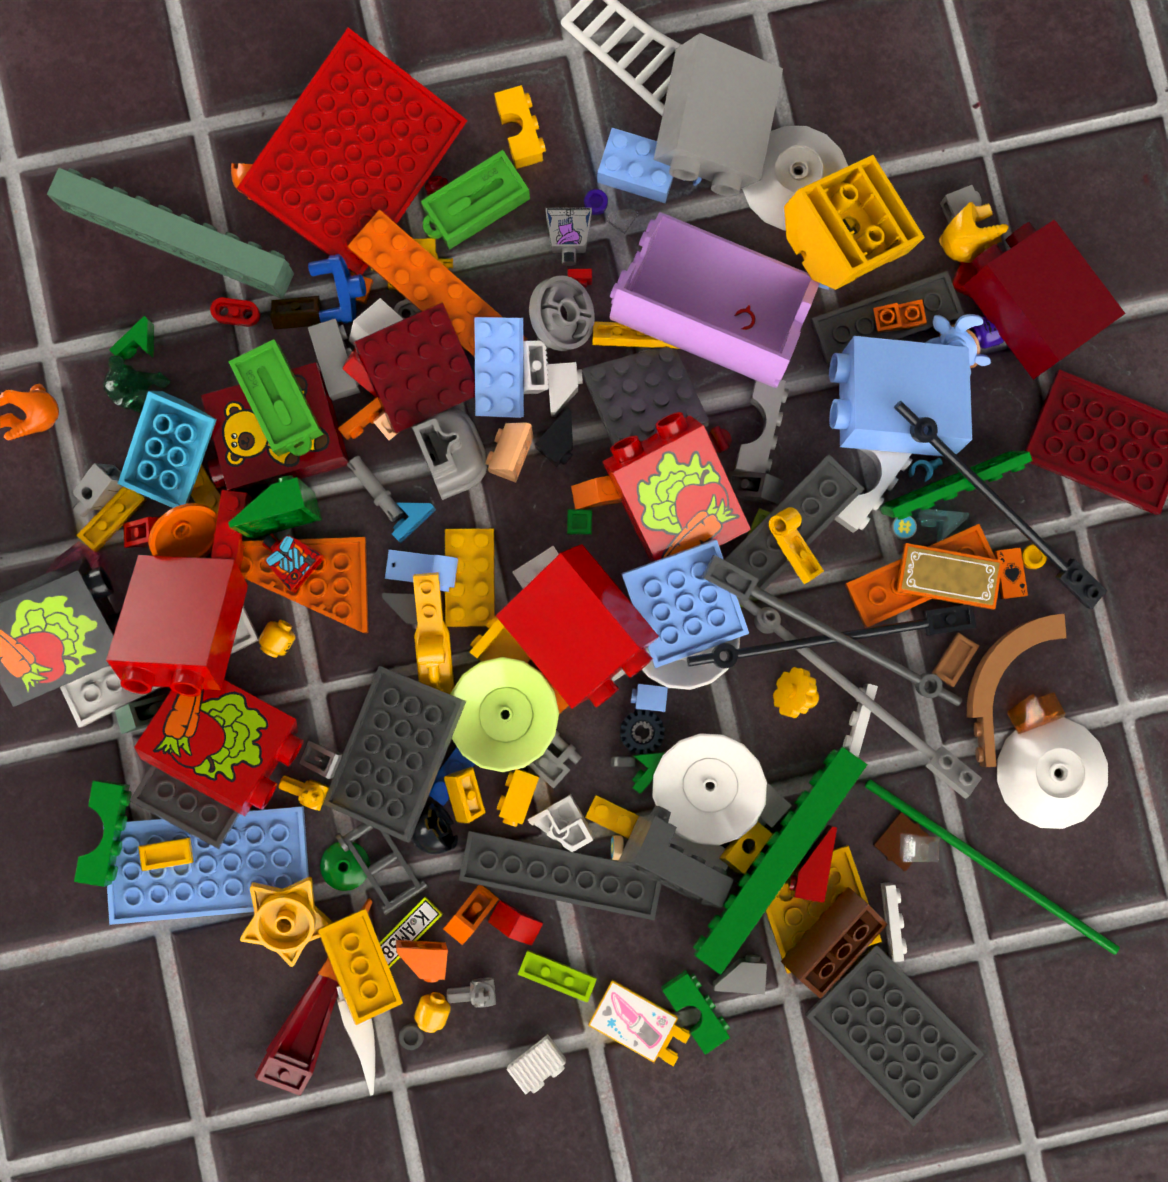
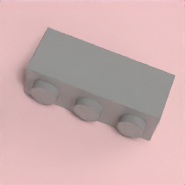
M333 319L308 327L324 382L332 401L360 393L358 386L360 384L342 369L352 353L351 347L347 348L344 341L348 339L344 325H339L337 320Z

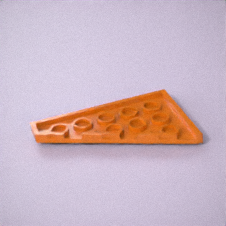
M365 537L297 539L324 555L325 559L296 593L290 591L265 562L271 552L262 545L263 541H242L245 546L240 571L244 579L362 633H368L367 551Z

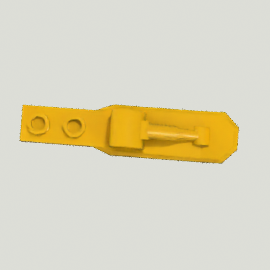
M439 572L414 574L413 583L418 622L414 639L419 682L450 694L455 686L450 633L443 621Z

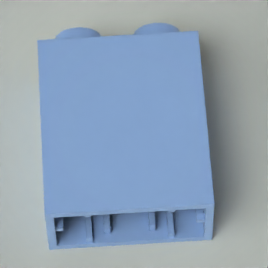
M853 336L842 353L833 354L829 367V379L831 383H839V399H834L832 402L829 421L832 429H840V447L942 456L929 442L919 443L911 437V424L894 409V406L899 401H902L916 416L932 418L938 427L937 436L955 454H958L972 440L969 347ZM927 426L924 427V433H925V434L928 433V427H927Z

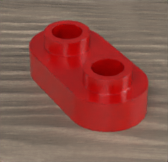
M221 297L214 300L210 307L213 318L222 324L251 327L256 325L260 319V310L251 301ZM227 308L228 313L226 315H221V311ZM252 312V316L246 319L245 314Z

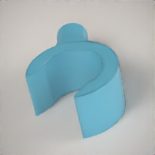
M938 457L934 461L931 460L929 462L926 460L916 461L909 468V477L911 478L914 475L916 466L920 465L927 471L926 482L932 477L933 470L943 464L941 458Z

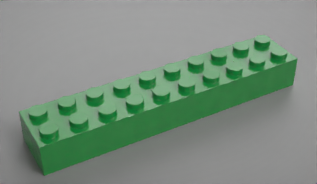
M844 747L837 751L835 749L830 751L823 761V764L826 765L823 771L819 769L810 779L809 784L811 788L809 791L804 790V792H801L794 802L797 808L794 812L791 810L787 812L780 822L783 828L779 833L777 831L773 832L766 843L769 846L766 852L759 853L751 864L754 866L750 874L745 873L737 883V886L740 887L738 892L727 897L723 904V907L726 909L721 916L716 914L710 921L708 927L711 930L707 936L701 935L694 944L693 948L696 950L694 955L720 975L868 765Z

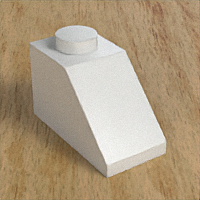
M576 362L547 364L549 367L547 371L549 372L551 417H556L578 392V384H583L582 369H577Z

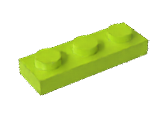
M528 949L518 972L520 976L587 1003L597 980V977Z

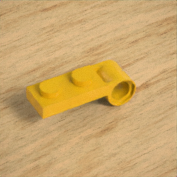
M788 507L770 518L769 528L796 574L800 577L803 584H806L824 572V570L797 530L802 521L800 513L795 508Z

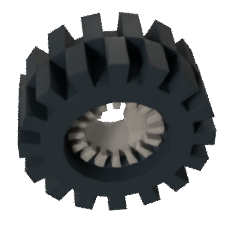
M636 710L628 714L622 721L620 738L624 746L631 752L648 754L656 751L661 746L665 736V728L662 720L655 713L648 710ZM639 725L649 729L647 738L641 739V736L635 735V730Z

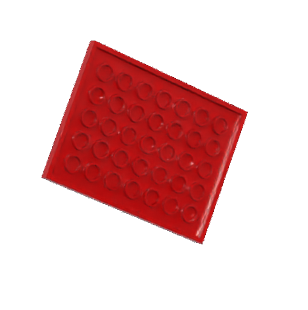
M348 27L244 176L237 190L328 256L341 254L349 271L356 275H362L368 265L348 248V245L379 209L394 223L397 224L468 120Z

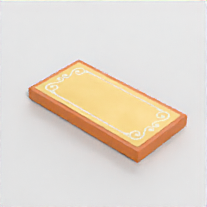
M905 543L896 592L994 610L996 608L1003 561Z

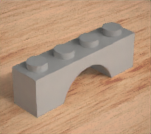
M756 380L754 381L750 403L762 415L763 432L757 440L740 446L734 471L770 472L772 459H769L770 449L775 450L778 439L774 432L776 426L780 427L783 412H779L781 403L786 402L789 389L785 388V380H781L777 388Z

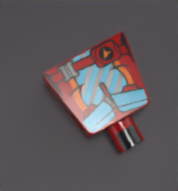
M270 534L262 543L271 552L265 562L283 584L294 593L325 559L324 555L288 534L282 541L273 534Z

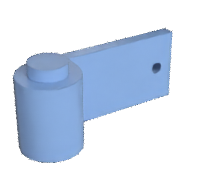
M389 550L385 579L413 582L414 574L439 572L440 591L449 592L450 587H455L458 558Z

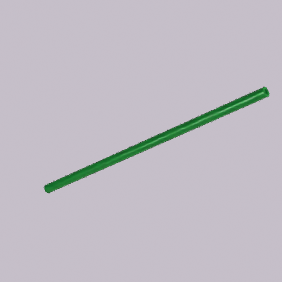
M868 779L864 786L865 788L1113 955L1118 953L1120 949L1118 945L873 780Z

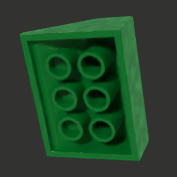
M290 475L279 478L278 483L271 484L229 521L228 524L229 528L250 539H255L321 521L322 518L315 492L300 479Z

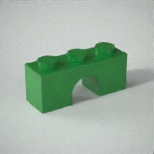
M684 970L662 985L661 988L676 1012L686 1006H694L700 1010L699 1021L690 1027L689 1030L706 1055L730 1038L727 1032L730 1027L722 1015L717 1017L712 1010L716 1006L709 995L703 996L698 989L702 985L695 974L689 975Z

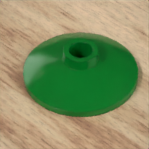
M339 842L334 843L324 852L320 863V870L323 879L329 886L340 891H350L359 887L366 880L367 876L350 850L345 852ZM352 842L367 867H369L370 860L367 852L359 844ZM341 862L347 863V871H342L339 866Z

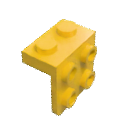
M496 616L487 624L486 627L489 630L485 635L479 634L470 644L473 647L470 653L481 661L499 657L522 660L526 663L531 660Z

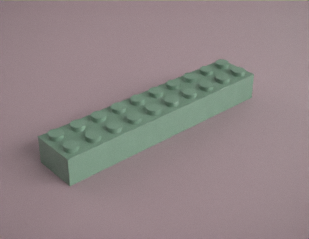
M58 168L47 195L63 211L278 298H284L294 272L289 266L290 264L284 259L285 256L273 250L270 253L262 250L260 245L251 241L248 244L241 242L238 236L226 232L225 235L219 233L217 228L210 224L203 223L202 226L194 223L195 220L185 214L180 216L172 214L173 211L163 205H158V207L152 206L147 199L140 196L130 197L126 191L114 186L113 189L105 187V183L93 177L90 180L83 178V175L74 169L69 168L66 171Z

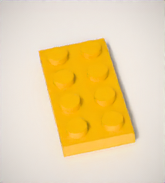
M445 529V556L458 558L455 587H450L449 592H445V624L447 627H486L495 617L494 529Z
M362 909L317 929L355 1025L403 1004L366 909Z

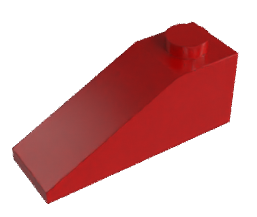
M828 825L795 869L794 875H790L788 890H791L793 897L825 902L837 827Z

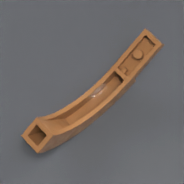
M1065 614L1033 619L1009 630L988 649L979 662L968 691L967 718H977V722L974 723V735L978 737L979 747H976L975 755L981 767H996L993 701L1001 676L1009 664L1028 648L1048 640L1065 639Z

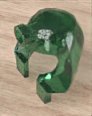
M114 355L108 360L110 370L105 375L103 389L115 405L141 413L148 394L147 389L152 384L165 389L170 384V380L160 371L158 373L135 371L131 365L124 364L122 357Z

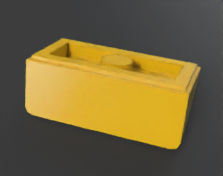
M473 767L448 774L444 777L457 822L470 823L486 813Z

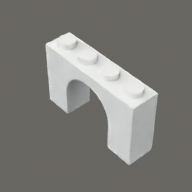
M859 449L868 455L876 466L877 480L875 486L870 492L858 495L834 520L852 533L857 531L858 528L863 530L871 519L868 517V514L872 509L876 511L883 503L884 498L881 497L886 489L891 491L899 480L896 478L900 470L904 472L912 462V459L909 458L911 453Z

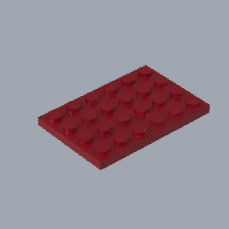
M1060 369L1056 371L1025 451L1030 452L1033 460L1029 463L1152 514H1161L1168 496V414Z

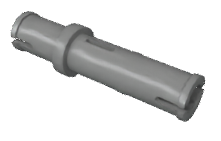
M360 456L351 459L347 466L375 499V505L382 508L391 522L400 518L404 512L391 498V492L384 489Z

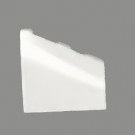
M571 794L528 819L531 825H535L546 832L547 836L559 841L563 847L571 852L590 843L595 838Z

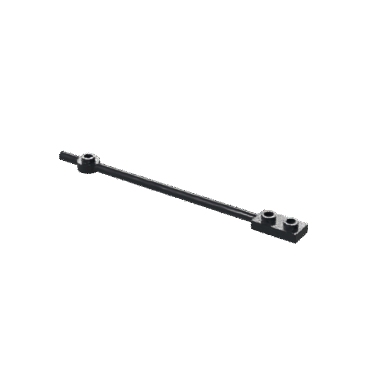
M899 401L894 406V409L911 424V437L919 443L929 442L1060 570L1055 578L1086 608L1093 609L1107 590L1076 559L1070 558L1068 562H1065L937 436L938 427L932 418L916 416L902 401ZM925 426L928 427V433H927V434L924 433V427H925Z
M960 605L922 611L924 619L841 633L857 640L919 629H926V635L928 636L977 627L973 606ZM826 635L739 649H736L731 644L723 643L715 646L712 653L687 657V664L691 667L714 663L717 667L725 669L734 666L737 659L839 642ZM722 651L726 652L727 659L725 661L720 659V653Z

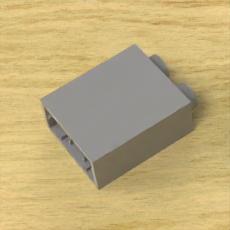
M702 33L676 48L654 160L669 165V174L677 179L693 181L700 177L712 182L711 190L723 196H737L740 194V189L760 181L783 68Z

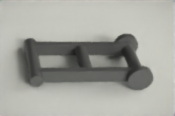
M363 823L344 836L341 833L336 834L335 836L345 852L348 850L352 852L382 899L384 905L381 906V909L385 915L428 888L423 879L418 881L389 834L381 831L393 851L367 867L352 842L374 827ZM399 860L414 885L389 901L374 875Z

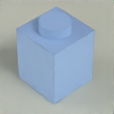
M637 684V689L632 688L631 703L635 704V709L665 712L668 687Z

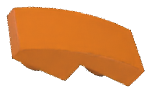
M922 299L899 305L898 303L873 308L878 333L927 325Z

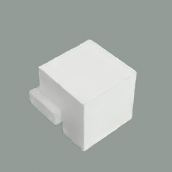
M380 298L353 321L349 341L353 344L354 341L399 322L403 318Z

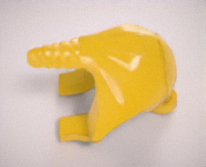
M969 202L948 224L939 238V243L949 258L954 261L971 263L986 249L1002 242L1001 235L1007 232L1009 226L1001 224L993 225L992 227L988 226L987 228L977 227L975 221L978 222L992 216L993 213L989 203L975 206L973 202Z

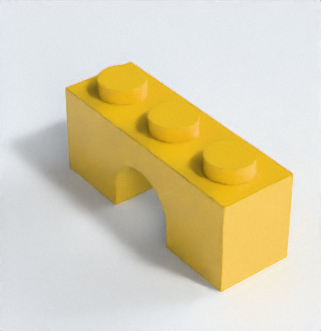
M522 85L494 93L502 125L514 122L523 128L518 135L508 138L515 169L542 162V153L546 152L543 138H538L536 130L539 129L536 115L531 116L529 110L532 107L529 93L524 94Z

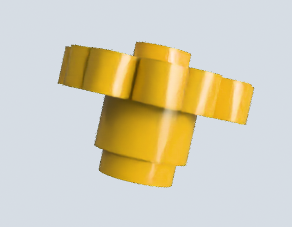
M793 667L790 673L783 672L777 680L776 685L778 689L774 691L773 698L774 706L779 708L781 715L797 718L800 713L806 714L809 708L817 705L819 693L816 687V679L810 677L808 670Z

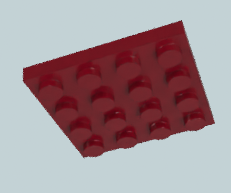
M443 302L353 342L393 433L405 430L475 397V376Z

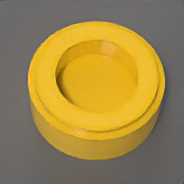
M1034 544L1025 547L1021 552L1023 565L1028 569L1040 568L1047 561V557Z

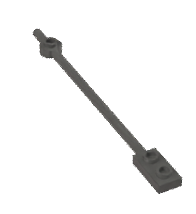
M713 555L702 575V578L745 601L752 595L915 683L916 691L923 697L935 698L939 696L956 706L961 704L962 698L943 688L942 681L937 675L932 673L919 675L755 586L759 580L758 578L716 555ZM926 681H929L930 685L925 689L924 684Z

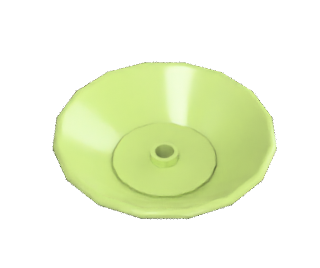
M506 657L481 661L462 674L450 695L466 701L452 740L461 754L480 768L499 772L524 768L542 756L555 737L559 717L555 691L543 673L525 661ZM505 710H508L510 713L508 719L502 717V713Z

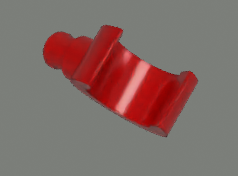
M750 305L746 309L738 310L734 315L748 313L751 316V324L741 328L743 330L750 329L755 324V315L750 310Z

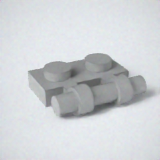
M557 730L551 743L562 754L557 758L551 751L546 749L542 756L529 764L552 788H555L570 771L564 762L569 758L576 764L582 758L575 751L576 748L572 744L568 745L559 736L560 733Z

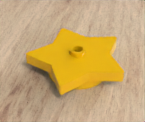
M307 877L283 889L253 882L250 886L254 916L243 931L240 941L264 945L266 948L277 952L290 967H293L305 945L309 941L320 938L317 929L333 923L315 906L312 877Z

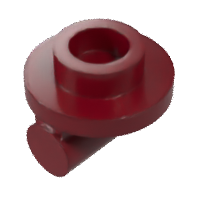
M441 176L431 177L425 185L427 196L449 184L448 180Z
M717 426L711 429L708 435L717 453H722L729 449L732 439L727 430Z

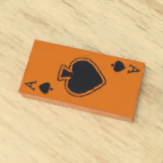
M1021 547L994 551L995 558L1003 561L999 584L1001 599L1028 596Z

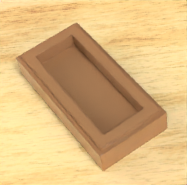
M956 633L932 674L937 675L947 685L954 687L979 648V645L962 634Z

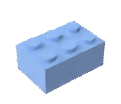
M611 129L597 172V183L666 203L674 177L669 174V165L654 160L657 141L619 129Z

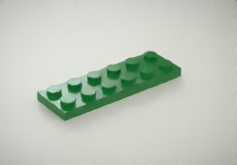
M1010 450L970 468L983 481L988 480V482L1001 479L1003 477L1002 473L1007 471L1017 472L1024 469L1025 464L1033 460L1028 451ZM957 472L881 504L879 509L881 514L901 520L911 516V511L918 508L921 510L929 509L935 506V501L942 498L943 501L957 497V492L964 489L971 491L976 488L960 472Z

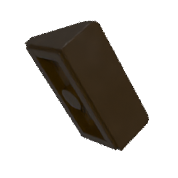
M320 296L271 300V320L274 329L308 327L321 323L319 311H321Z

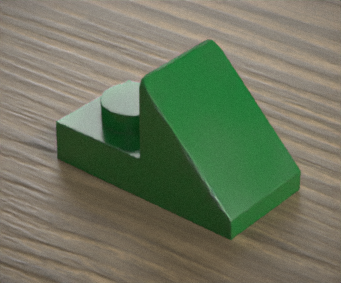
M145 316L109 349L122 362L125 359L132 358L139 346L152 358L154 357V324Z
M666 752L633 755L647 767L645 771L640 769L632 779L635 783L632 788L641 794L652 781L656 768Z

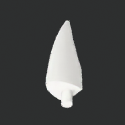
M337 986L339 997L336 999L341 1018L361 1061L371 1096L374 1093L375 1040L372 1018L355 1025L341 988Z

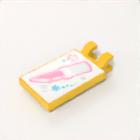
M613 979L588 1023V1026L648 1060L655 1062L659 1056L672 1066L675 1065L678 1059V1053L667 1048L672 1037L674 1036L685 1044L690 1037L689 1030L676 1024L677 1015Z

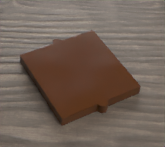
M900 812L873 845L886 856V860L894 862L906 872L931 842L932 838L919 828V823L912 822Z

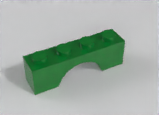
M105 780L93 781L88 806L101 817L104 833L100 844L94 851L78 857L74 882L105 887L112 884V881L116 879L118 867L115 866L116 858L122 850L120 836L121 831H124L127 824V816L124 815L126 806L130 804L132 792L129 791V784Z

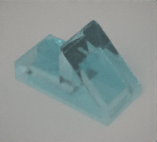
M918 509L914 514V520L921 522V526L935 527L936 523H938L937 542L943 540L969 518V513L932 509Z

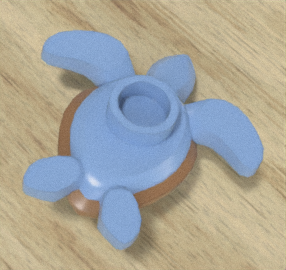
M975 314L963 315L958 318L955 324L950 325V322L944 316L934 315L933 326L940 335L939 337L929 339L925 343L969 347L970 375L971 368L976 367L977 364L986 366L991 363V359L987 355L980 354L979 341L976 335L969 329L983 324L981 316Z

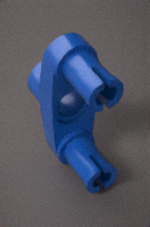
M341 254L330 255L328 259L309 262L308 268L311 276L330 273L334 275L340 306L337 308L319 311L321 323L333 319L344 324L353 322L356 319L355 298L366 296V284L361 274L351 276Z

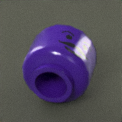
M986 316L982 317V325L970 328L976 335L982 349L994 347L1004 342L995 325Z

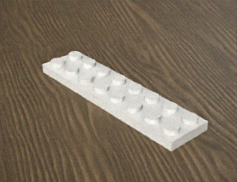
M244 606L231 654L257 642L259 639ZM107 666L63 685L60 689L78 727H84L163 687L153 686L152 691L147 694L128 691L121 686V680L111 666Z

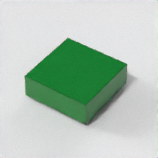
M568 509L567 535H592V510Z

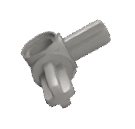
M478 978L472 980L470 986L448 988V1003L471 1001L474 1007L496 1005L494 978Z

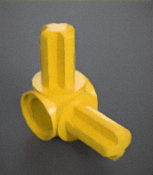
M286 775L281 778L279 783V789L298 796L300 804L318 811L321 810L329 790V786L311 779L304 783Z

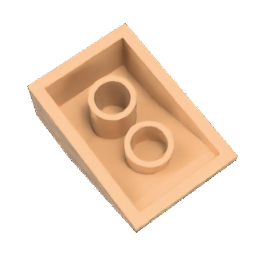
M505 423L503 429L499 428L494 441L497 443L495 451H490L486 460V465H489V473L515 483L517 482L534 438L531 424Z

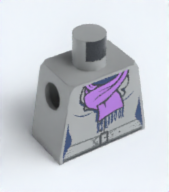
M546 208V221L552 253H562V265H576V253L586 252L592 208Z

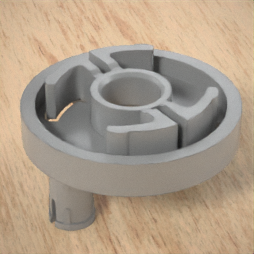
M555 276L539 283L531 295L529 304L531 324L538 336L537 341H542L547 349L567 351L582 346L589 339L595 322L594 307L588 292L578 281L568 276ZM561 306H564L567 311V320L561 315Z

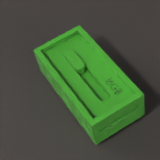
M501 150L421 201L423 210L427 215L423 220V229L432 239L442 238L450 250L530 200L529 189L505 152ZM430 224H433L436 229L435 231L430 227Z
M273 339L228 361L272 451L277 456L287 452L295 456H301L310 451L312 447L311 440L324 434L279 344Z

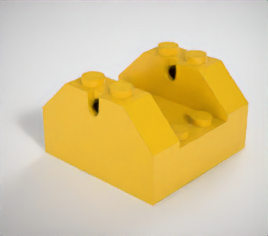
M874 155L798 189L784 206L786 238L796 255L801 253L804 258L802 264L812 280L835 290L909 253L925 238ZM844 219L847 221L850 228H856V234H854V230L849 232V230L843 222Z

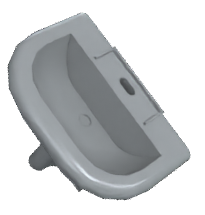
M449 408L411 426L442 500L471 489L480 483L487 471V454L476 426L469 415L459 409ZM430 454L434 455L435 462H432Z

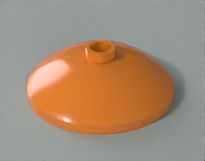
M199 503L183 504L170 509L156 521L151 529L148 543L152 555L205 558L211 553L213 548L218 515L210 507Z

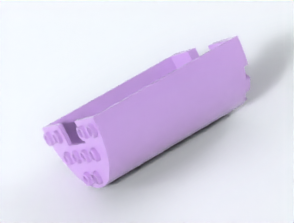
M659 212L655 220H650L646 232L644 231L640 239L641 252L637 251L627 271L622 270L618 283H615L611 291L612 308L610 320L768 386L777 388L790 362L801 333V327L820 283L812 280L807 272ZM750 305V310L755 315V324L752 328L743 330L741 328L751 324V316L748 313L734 315L738 310L746 309Z

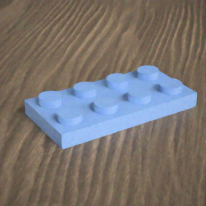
M474 317L475 416L524 417L523 318Z

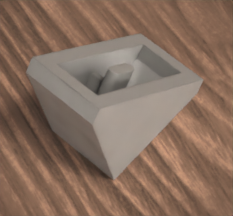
M308 741L300 764L325 778L331 779L334 778L343 754Z

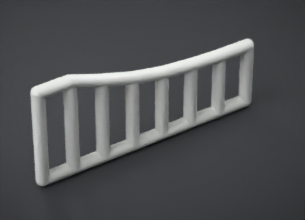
M580 0L561 20V25L663 116L665 105L660 100L668 91L670 76L653 94L642 84L682 44L655 30L618 0H603L608 6L582 31L573 21L594 0ZM616 11L625 19V22L599 47L590 37ZM635 26L644 35L617 63L607 53ZM652 40L665 46L636 78L625 70Z

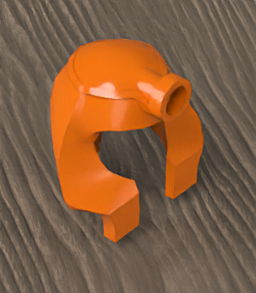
M42 384L32 386L30 392L6 390L0 394V407L8 403L20 407L27 417L25 420H21L12 413L0 416V429L3 427L12 428L4 434V438L8 441L23 437L24 435L27 436L46 431L58 419V404L55 398L46 392Z

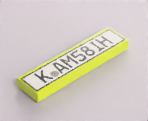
M426 896L379 943L389 968L400 958L396 951V940L417 941L443 915Z

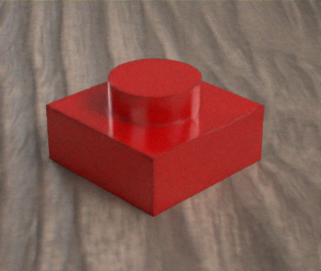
M568 269V277L578 281L584 288L587 285H592V269Z

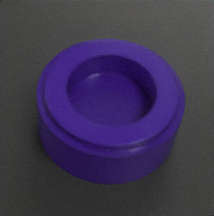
M599 189L590 190L585 195L584 207L592 208V215H600L606 211L608 206L607 195Z

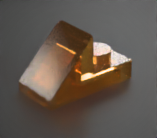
M1053 692L1037 699L1032 694L1010 709L1007 714L1017 733L1021 734L1063 718L1065 711Z

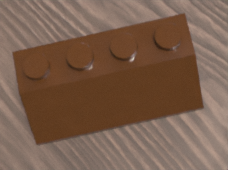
M848 887L839 894L836 901L827 911L821 914L819 920L803 934L800 941L786 953L780 962L821 999L888 924L867 902Z

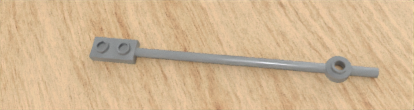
M739 597L737 598L739 604L755 616L754 624L760 632L766 634L774 632L784 641L798 639L780 625L781 618L775 609L770 607L761 609L750 599L745 601ZM809 647L796 649L928 757L930 761L926 767L965 799L971 795L982 779L978 774L943 746L938 748L937 751L931 748Z

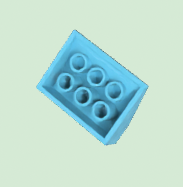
M148 391L118 484L172 508L188 504L217 419L184 400L163 391Z

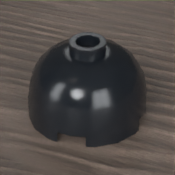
M432 803L423 808L411 841L414 846L429 855H440L456 847L458 836H453L449 825L454 824L448 812L441 805L435 807Z

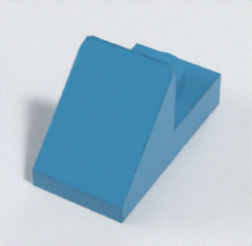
M397 503L409 517L406 520L402 518L394 525L393 529L395 531L392 535L402 543L436 509L431 503Z

